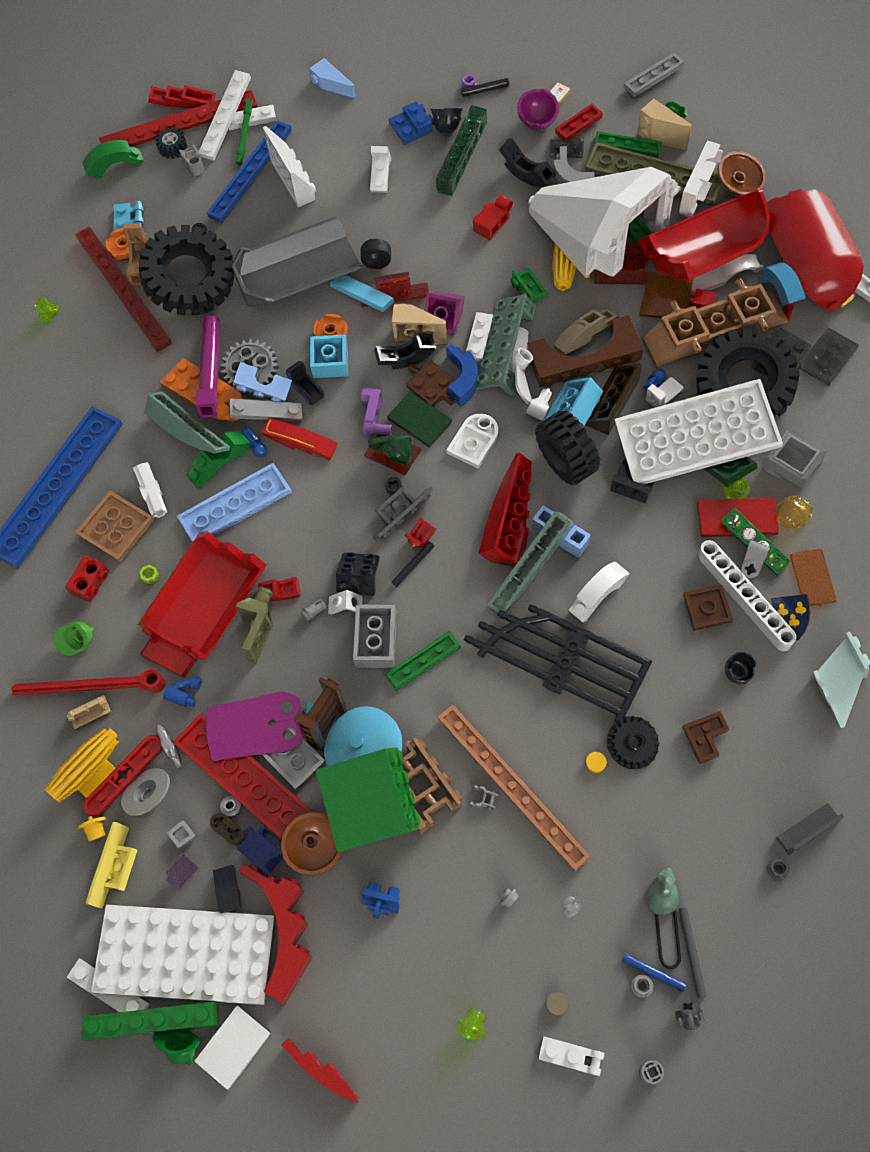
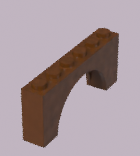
M629 315L612 320V337L602 349L590 355L574 357L560 354L553 350L544 338L527 343V350L533 356L531 365L539 387H548L562 381L567 382L576 377H585L594 372H602L605 369L616 368L623 364L635 363L641 360L643 347Z

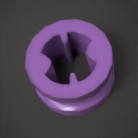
M466 74L462 77L463 88L476 85V77L473 74Z

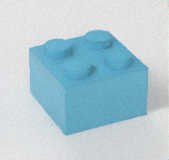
M346 334L310 337V368L313 378L348 376V343Z

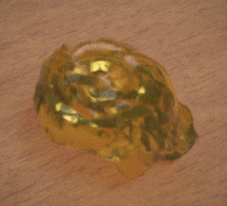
M791 495L787 499L780 501L777 505L776 513L778 521L783 527L797 529L809 522L814 508L810 502L803 500L801 496Z

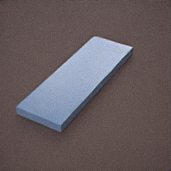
M272 463L177 515V518L193 542L200 531H208L215 536L291 494L292 491L275 464Z

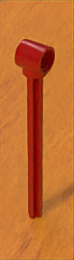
M147 669L140 676L13 684L11 690L13 691V696L141 688V690L159 693L165 688L166 681L156 669ZM157 678L155 683L150 684L152 679Z

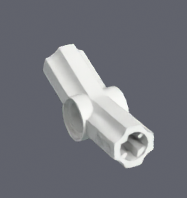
M146 462L133 467L140 484L139 489L144 501L148 505L151 516L153 518L163 517L167 513V509L162 499L161 488L153 476L149 463Z

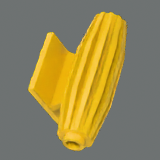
M554 242L552 262L554 286L558 290L565 291L572 285L576 266Z
M104 728L87 740L58 769L46 786L45 791L59 803L77 790L87 798L116 768L107 759L119 743L116 740L119 736L111 728L108 731Z

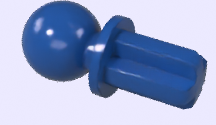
M656 369L648 377V381L644 384L646 392L652 384L659 387L665 381L666 373L664 370Z
M250 427L245 428L242 434L249 440V448L253 447V454L256 457L265 456L267 447L263 443H259L261 441L260 437H256Z

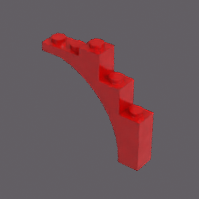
M242 864L239 872L263 889L275 913L279 936L278 955L271 978L263 992L285 1005L312 960V957L308 955L310 950L300 944L295 947L308 925L304 921V915L295 910L291 913L303 893V890L299 887L301 883L291 877L289 880L282 877L279 884H277L279 880L269 874L267 877L261 875V870L256 866L250 864L248 867Z

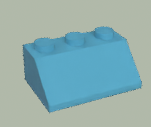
M591 377L567 381L545 419L558 411H567L585 425L588 418L592 415L596 404L600 401L603 390Z

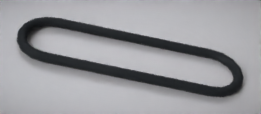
M676 910L673 912L678 961L672 966L665 964L663 961L658 914H655L659 959L661 964L668 969L676 968L681 962Z

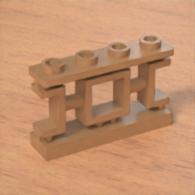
M414 737L411 742L405 744L410 753L403 757L402 766L408 774L409 781L423 772L432 784L430 788L418 796L414 794L408 785L409 791L414 795L416 805L425 799L430 806L422 812L426 820L423 821L420 817V829L417 830L420 834H423L428 830L427 828L434 825L430 817L431 814L444 805L448 807L451 813L454 812L455 809L462 807V797L457 789L452 790L449 785L451 781L445 772L440 773L437 768L439 764L434 756L429 757L426 752L428 748L422 740L418 741ZM414 748L418 750L430 769H427L424 763L415 769L413 768L410 761L417 757ZM436 781H439L452 799V803L447 796L438 802L435 800L432 794L440 789Z

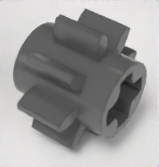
M692 1001L681 1003L679 1005L680 1011H675L679 1026L684 1027L686 1030L699 1028L700 1021L704 1020L703 1010L700 1009V1005H696Z

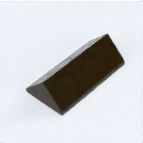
M640 363L613 369L602 389L603 393L600 401L593 409L592 415L585 424L586 426L604 434H610L615 425V419L619 418L640 380L642 369Z

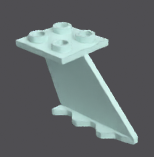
M851 632L846 633V638L818 671H813V678L817 682L832 715L841 729L846 725L862 679L867 678L870 665L867 655H862L859 649L861 645L856 636L853 637Z

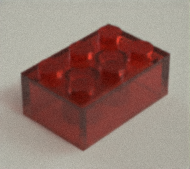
M626 243L622 269L613 277L594 269V284L646 285L648 259L639 243Z

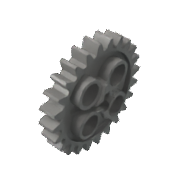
M251 338L248 343L243 339L241 345L236 342L237 347L230 346L231 352L226 351L227 357H222L224 363L221 364L223 369L221 372L225 382H228L230 386H233L237 373L235 369L239 367L240 362L257 368L256 380L262 385L270 384L269 381H273V375H278L276 369H279L277 363L279 361L275 357V351H272L271 346L266 347L265 342L260 345L259 339L255 343L252 342Z

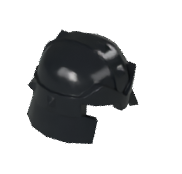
M430 108L433 115L432 125H435L440 133H453L458 128L459 122L462 119L463 108Z

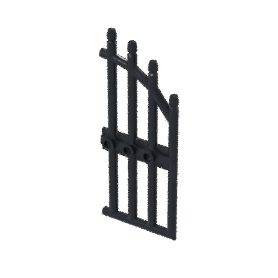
M531 604L528 610L534 614L536 613V616L518 618L499 610L497 616L510 622L500 629L480 621L478 627L492 634L485 643L469 635L464 637L466 643L480 649L477 653L478 656L484 658L486 653H489L545 680L542 686L554 693L561 694L562 690H565L617 715L614 720L615 722L626 716L652 663V660ZM551 621L571 632L567 639L564 640L532 624ZM520 627L562 647L556 657L508 633ZM501 638L553 663V666L549 673H546L492 646ZM588 640L642 664L638 673H633L585 650L584 648ZM580 656L632 680L633 683L630 690L627 691L575 666ZM571 673L625 698L621 708L567 683Z

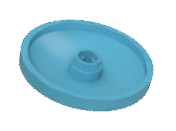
M375 707L352 709L338 718L328 732L324 746L327 766L386 748L397 747L398 751H402L401 732L394 719L383 710Z

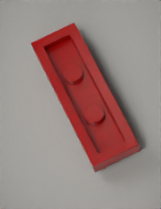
M591 104L556 127L555 134L564 142H567L603 118V112L594 104Z

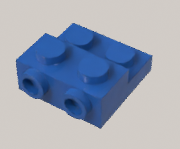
M417 101L402 107V113L389 118V124L404 145L433 132L432 116L430 114L426 115L424 105H419Z

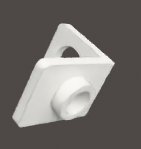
M348 590L329 596L328 614L332 615L343 610L356 613V608L353 607L351 599L355 598L358 605H362L363 597Z

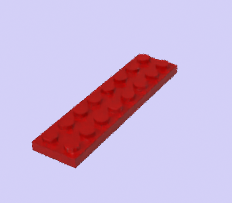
M202 713L173 741L179 749L238 800L278 838L281 839L285 827L293 818L302 813L313 812L251 756L212 761L206 734V716Z

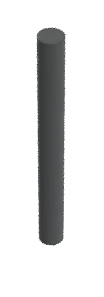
M680 908L679 914L698 998L707 997L687 908Z

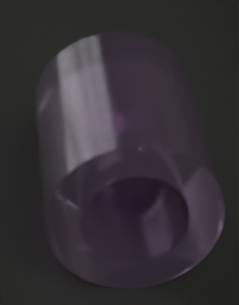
M183 854L166 872L168 875L166 880L174 888L177 885L182 887L198 867Z

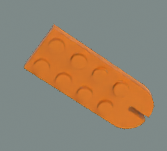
M182 358L160 381V384L196 407L200 367ZM218 379V417L213 418L220 421L236 422L239 420L238 418H229V399H243V397L234 387Z

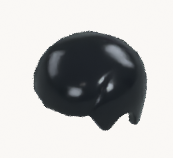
M736 652L726 661L725 674L733 683L738 685L746 684L755 676L757 663L752 655L746 652Z

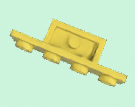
M113 822L86 899V904L101 909L104 906L109 888L125 890L137 850L134 848L124 847L129 828L120 823Z

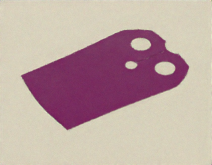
M276 692L242 701L207 707L206 734L212 761L292 750L304 739L293 720L298 712H302L299 698L287 692ZM286 701L291 702L293 705L292 711L287 714L283 713L280 709L281 704ZM275 720L277 723L275 726L270 727L269 721ZM289 727L296 730V736L291 740L286 739L283 735L284 730Z

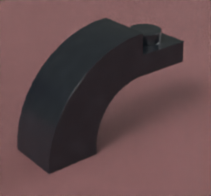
M416 333L409 342L403 345L376 346L374 352L378 365H391L392 369H402L409 367V365L411 366L412 363L416 365L427 359L435 351L436 345L432 334Z

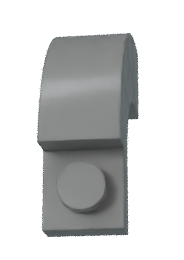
M560 146V152L556 154V160L553 161V170L556 174L554 178L557 184L595 177L594 172H578L572 169L567 162V146Z

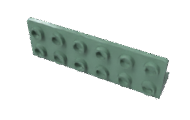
M526 294L496 302L483 360H481L478 371L477 390L500 386L508 395L515 394V375L509 370L516 338L521 318L523 317L527 322L532 321L536 310V305Z

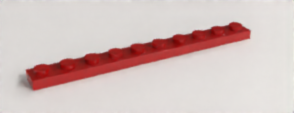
M252 90L244 93L236 112L244 110L247 98L253 99L252 109L257 108ZM221 100L99 137L100 143L112 140L128 141L129 147L155 140L158 137L157 134H162L161 130L166 131V128L171 130V127H174L175 130L178 128L179 131L212 122Z

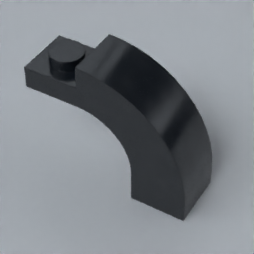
M509 138L499 149L506 160L504 163L506 168L516 178L531 186H547L556 176L548 161L541 163L531 161L522 153L513 138Z

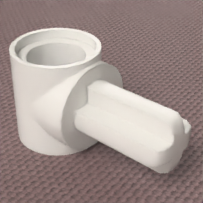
M543 389L538 398L532 399L526 414L543 421L549 409L548 401L552 395L550 389Z

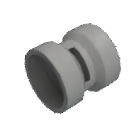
M655 1060L645 1062L640 1067V1078L646 1084H658L664 1077L663 1066Z

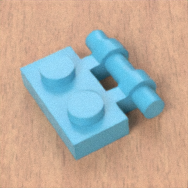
M136 201L133 208L130 203L114 204V230L123 228L124 223H141L142 226L144 225V219L142 218L144 207L141 201Z

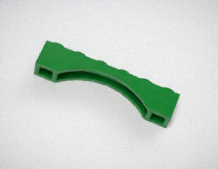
M206 1002L83 1016L82 1040L99 1041L154 1032L219 1027L218 1004Z

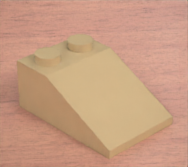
M653 99L640 110L637 134L644 139L660 141L664 146L687 150L692 124Z
M394 304L392 326L395 342L407 343L416 333H428L433 335L435 344H447L445 320L413 305Z

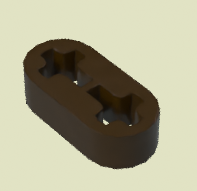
M217 813L211 817L210 826L217 834L232 845H240L244 842L246 834L241 826L222 813ZM223 819V823L227 827L225 829L221 826L217 827V824L215 822L217 820L221 821ZM233 830L236 833L239 831L240 838L232 840L233 836L229 831Z

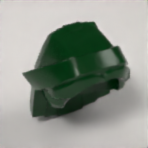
M389 435L368 440V446L377 452L383 451L395 463L409 465L413 457L412 439L408 435Z

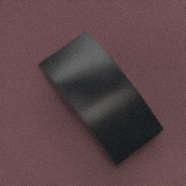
M234 865L213 870L220 914L241 909L240 890L237 887L236 868Z

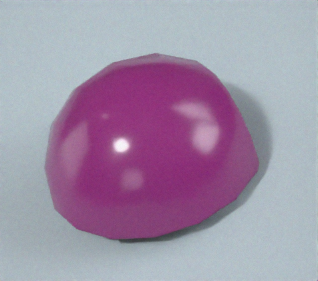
M543 88L533 89L520 96L517 103V113L520 120L526 126L534 130H542L548 128L556 120L559 113V103L556 96L550 91Z

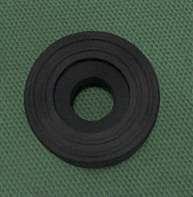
M374 238L362 244L360 258L363 265L371 269H381L390 264L391 246L388 242Z

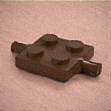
M431 360L421 369H418L413 363L411 366L409 365L408 370L414 374V377L406 385L414 394L433 407L443 400L450 406L455 403L456 400L449 395L448 386L455 380Z

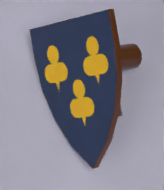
M808 594L771 598L773 608L796 634V640L799 641L806 632L811 612Z

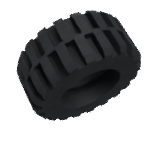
M558 411L537 425L535 436L538 447L542 451L548 465L562 481L570 485H576L598 471L601 460L599 452L595 447L596 444L591 439V435L586 431L584 425L572 413Z

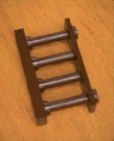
M321 677L319 682L323 689L322 693L310 711L305 713V715L298 712L294 717V721L304 740L312 747L323 752L325 746L323 735L338 712L345 714L348 711L338 683L328 678V680H325Z

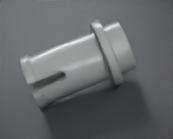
M319 598L309 607H304L301 614L306 621H312L314 616L327 607Z

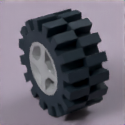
M171 127V130L169 128H166V131L161 130L162 134L158 133V137H156L159 153L163 157L166 156L167 159L170 156L172 159H174V156L180 157L179 150L183 151L187 147L183 132L179 131L178 128L175 130L174 127Z

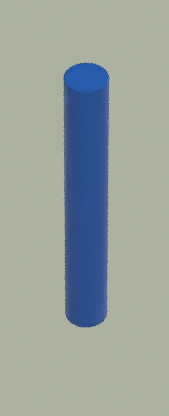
M625 953L622 962L681 992L684 991L685 983Z

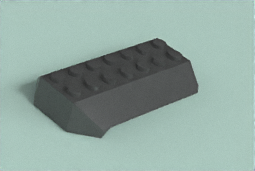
M332 217L250 249L242 247L232 265L236 281L248 307L272 303L363 267L359 263L345 235L340 219L337 217Z

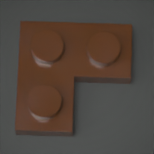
M721 711L685 724L682 727L699 764L719 757L712 738L729 731Z

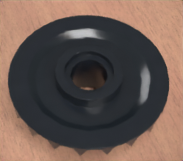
M623 717L610 728L607 736V748L613 760L620 766L627 769H640L648 766L659 752V735L656 733L655 727L642 717ZM632 737H635L638 740L637 747H634L632 745Z

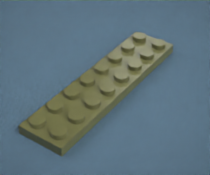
M596 142L585 166V172H594V174L605 176L653 167L669 174L678 183L677 185L682 189L676 196L682 197L694 167ZM712 173L708 181L712 185L702 203L715 204L722 185L717 173Z

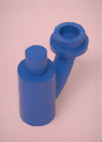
M195 675L191 679L175 682L165 689L163 699L184 707L187 705L194 707L196 699L191 698V694L180 689L190 686L191 689L198 690L201 687L202 679Z

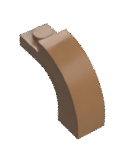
M124 223L123 230L129 247V265L126 274L130 286H141L139 260L142 248H145V242L148 240L147 232L143 231L141 223Z

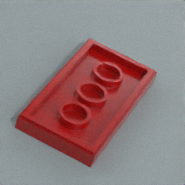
M775 498L698 500L701 537L734 536L720 523L734 508L763 535H778L779 533Z

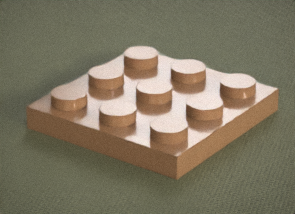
M109 491L75 533L78 537L116 561L121 562L152 524L154 518L114 492Z

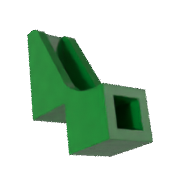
M240 431L224 432L221 440L230 446L228 451L212 453L200 449L186 475L196 488L202 487L227 462L244 456L250 442Z

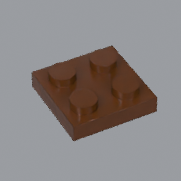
M722 584L684 592L683 597L694 631L732 623V614Z

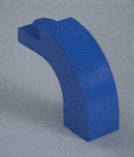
M451 343L446 347L447 358L462 373L456 381L448 386L449 395L456 400L455 402L462 407L472 398L476 391L478 368L476 360L469 350L463 354L459 347L456 348Z

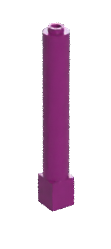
M215 316L205 317L202 323L199 389H197L196 407L199 418L218 417L217 383L220 320Z

